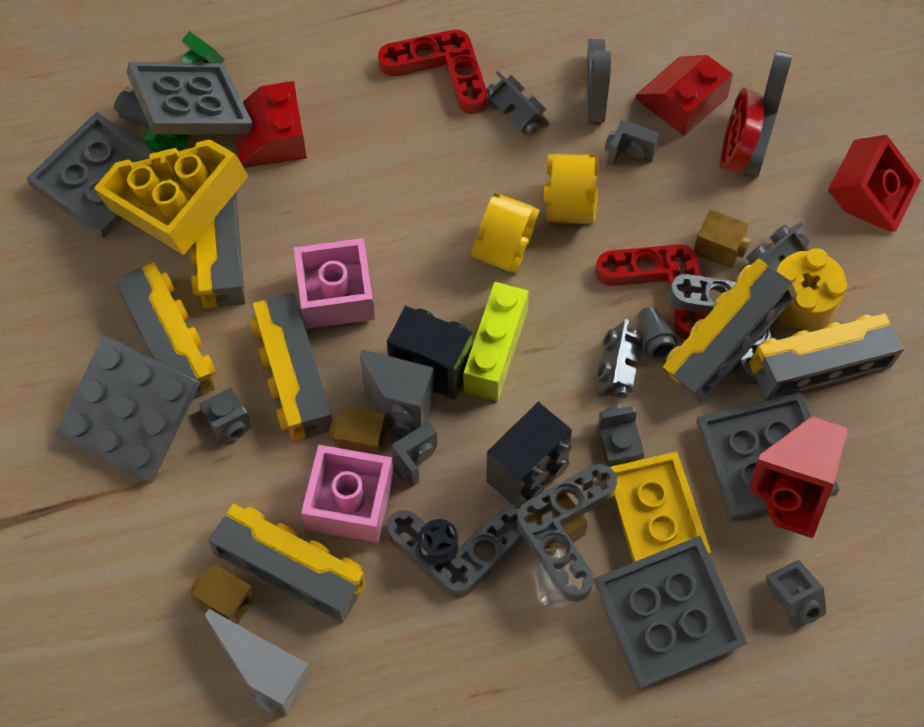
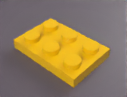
M677 451L610 467L617 476L616 491L612 498L633 562L698 536H701L709 556L711 555V550Z

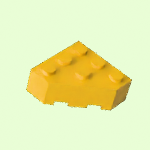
M210 139L197 142L196 147L182 151L172 148L149 154V159L133 163L130 159L116 162L94 187V190L109 210L182 255H185L249 177L235 153Z

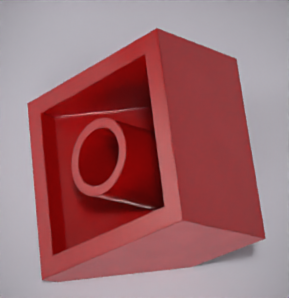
M709 55L680 56L636 94L635 99L685 136L728 98L733 73Z
M294 81L260 86L243 101L252 121L250 134H235L239 161L242 166L247 168L306 159V149Z
M886 134L853 140L828 191L845 213L889 232H894L897 230L921 180Z

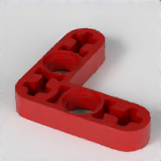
M458 29L388 43L380 48L378 52L379 68L385 75L399 76L446 66L460 109L469 114H477L485 109L487 105V89L470 37L464 31ZM457 43V46L460 48L455 49L451 44ZM439 46H441L442 53H439ZM428 48L433 51V54L423 58L416 55V52L419 49ZM406 53H410V60H407ZM395 57L397 62H391L389 58ZM459 67H469L473 72L468 76H460L455 71ZM472 86V92L474 97L477 98L476 100H471L470 96H467L468 87Z
M676 244L603 252L597 259L595 274L597 279L607 286L666 281L668 288L675 277L680 274L679 263L675 261V258H681L682 262L686 263L684 274L700 276L695 251L687 245ZM642 259H649L656 267L652 271H642L637 267L636 263ZM628 261L631 262L630 272H627L626 262ZM607 264H613V267L617 269L616 272L610 273L609 268H606ZM671 306L676 333L681 338L687 340L692 329L690 324L686 322L688 311L678 310ZM691 313L694 323L708 316V314Z

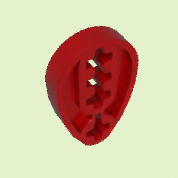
M743 87L738 93L723 140L720 156L721 168L739 174L749 163L757 146L763 125L764 103L759 92Z

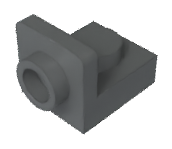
M621 120L617 131H610L604 149L609 151L608 164L614 166L621 151L633 158L652 162L657 152L660 133Z
M232 388L199 403L200 409L219 444L226 440H236L243 436L248 429L252 428L249 414L246 408L240 404Z
M614 405L599 413L597 429L607 466L629 463L644 458V451L635 422L637 415L635 406L624 407L623 405Z
M429 422L392 444L393 470L400 479L406 477L412 486L419 483V470L414 462L425 461L437 448V432Z
M800 560L766 575L767 586L788 610L789 623L794 629L807 623H812L826 614L824 587Z

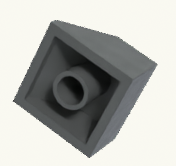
M362 350L360 362L364 390L377 412L385 413L387 429L392 430L396 435L405 437L427 423L435 401L433 368Z

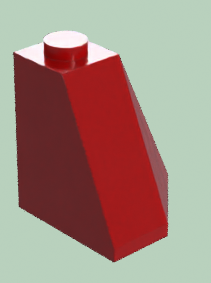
M812 416L760 454L749 488L756 498L761 497L770 510L769 517L776 527L812 539L814 538L835 483L848 432L847 427Z

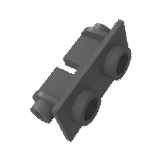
M499 71L496 72L501 81L498 84L492 83L488 86V99L504 114L514 105L516 108L507 117L522 133L534 134L539 128L537 123L540 120L547 125L550 124L543 115L546 108L533 95L527 99L521 93L525 88L512 75L506 79Z
M802 222L791 228H788L785 224L769 237L773 242L766 248L760 245L748 254L746 259L749 263L739 271L741 272L747 265H752L757 258H760L768 266L777 270L781 263L778 259L779 257L784 260L793 253L807 251V246L809 245L808 238L796 232L803 225Z
M624 320L614 329H610L604 337L602 345L603 349H605L604 360L600 364L596 379L599 381L597 395L599 396L608 389H611L616 397L626 398L628 393L633 391L636 368L626 365L625 361L631 364L638 362L642 338L639 336V331L627 329L628 320Z

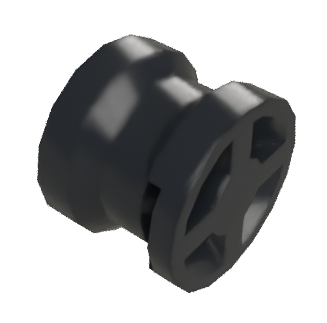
M435 519L426 523L421 529L420 548L425 560L433 565L440 566L450 563L456 557L458 552L457 529L452 523L443 519Z

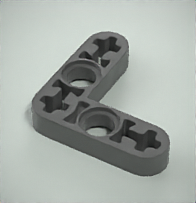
M588 39V122H605L611 73V52L605 51V39Z
M779 50L775 52L763 97L764 116L761 134L749 163L742 171L744 174L759 177L793 57L791 53Z
M681 274L675 277L668 286L666 298L675 309L709 314L714 309L715 303L710 298L709 292L711 290H716L720 293L729 292L736 282ZM680 287L684 288L686 294H690L688 298L684 297V293L678 290ZM770 327L734 367L736 375L744 383L750 385L758 383L754 376L755 373L752 372L747 363L751 360L757 346L761 342L770 339Z
M604 464L590 466L526 501L518 511L517 526L558 592L565 599L573 602L582 601L589 596L593 586V574L562 526L613 497L616 491L617 476L610 467ZM597 477L599 481L606 479V488L602 490L600 486L593 487L588 490V500H586L583 491L591 488L593 478ZM570 493L577 498L578 504L573 509L567 510L561 508L557 504L556 499L561 494ZM546 503H549L551 511L541 517V525L537 526L534 522L527 524L529 513H533L536 517L546 512ZM550 542H558L565 547L566 553L559 559H552L545 554L544 547ZM571 560L574 562L570 563L569 570L574 578L579 579L583 577L581 589H578L575 585L567 586L569 575L564 567Z
M511 507L502 509L457 552L456 557L449 563L450 569L457 575L462 572L466 573L465 584L459 581L452 584V574L445 568V565H433L425 561L420 555V533L426 524L420 517L411 511L401 510L392 514L387 524L388 536L392 544L446 593L453 597H464L471 593L524 539L517 526V532L510 529L502 536V544L505 546L501 545L498 537L504 530V521L509 524L514 521L517 522L519 509ZM398 524L402 526L411 524V533L418 539L415 546L413 545V538L407 533L403 532L398 535ZM480 544H489L495 549L496 553L493 558L484 561L474 555V550Z

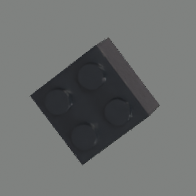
M405 305L387 339L388 356L432 367L434 392L453 400L456 399L463 385V372L472 349V331L468 330L461 323L455 321L447 322L436 318L425 309H413Z
M538 401L487 451L486 482L517 509H520L521 505L526 501L543 493L545 489L544 484L552 476L558 478L569 466L570 461L568 459L572 448L570 445L572 429Z

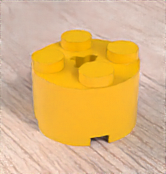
M548 154L547 174H550V182H545L544 184L547 222L594 224L597 216L599 188H597V177H599L598 156L586 154Z
M495 192L479 228V240L475 239L471 258L508 272L518 273L524 257V251L532 237L540 209Z
M820 248L799 251L787 256L779 264L776 271L792 282L797 296L776 320L789 329L795 327L807 330L808 332L821 330L833 322L839 311L848 287L845 273L841 266Z

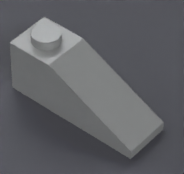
M208 609L205 613V618L209 627L253 697H255L254 703L268 713L274 714L278 710L287 716L312 676L309 665Z

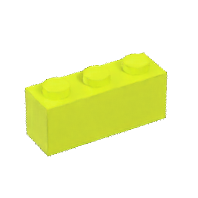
M494 282L463 372L464 393L494 401L499 400L528 312L529 290Z

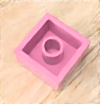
M364 238L294 247L305 329L375 320Z
M318 445L301 511L305 531L379 543L394 477L392 457Z

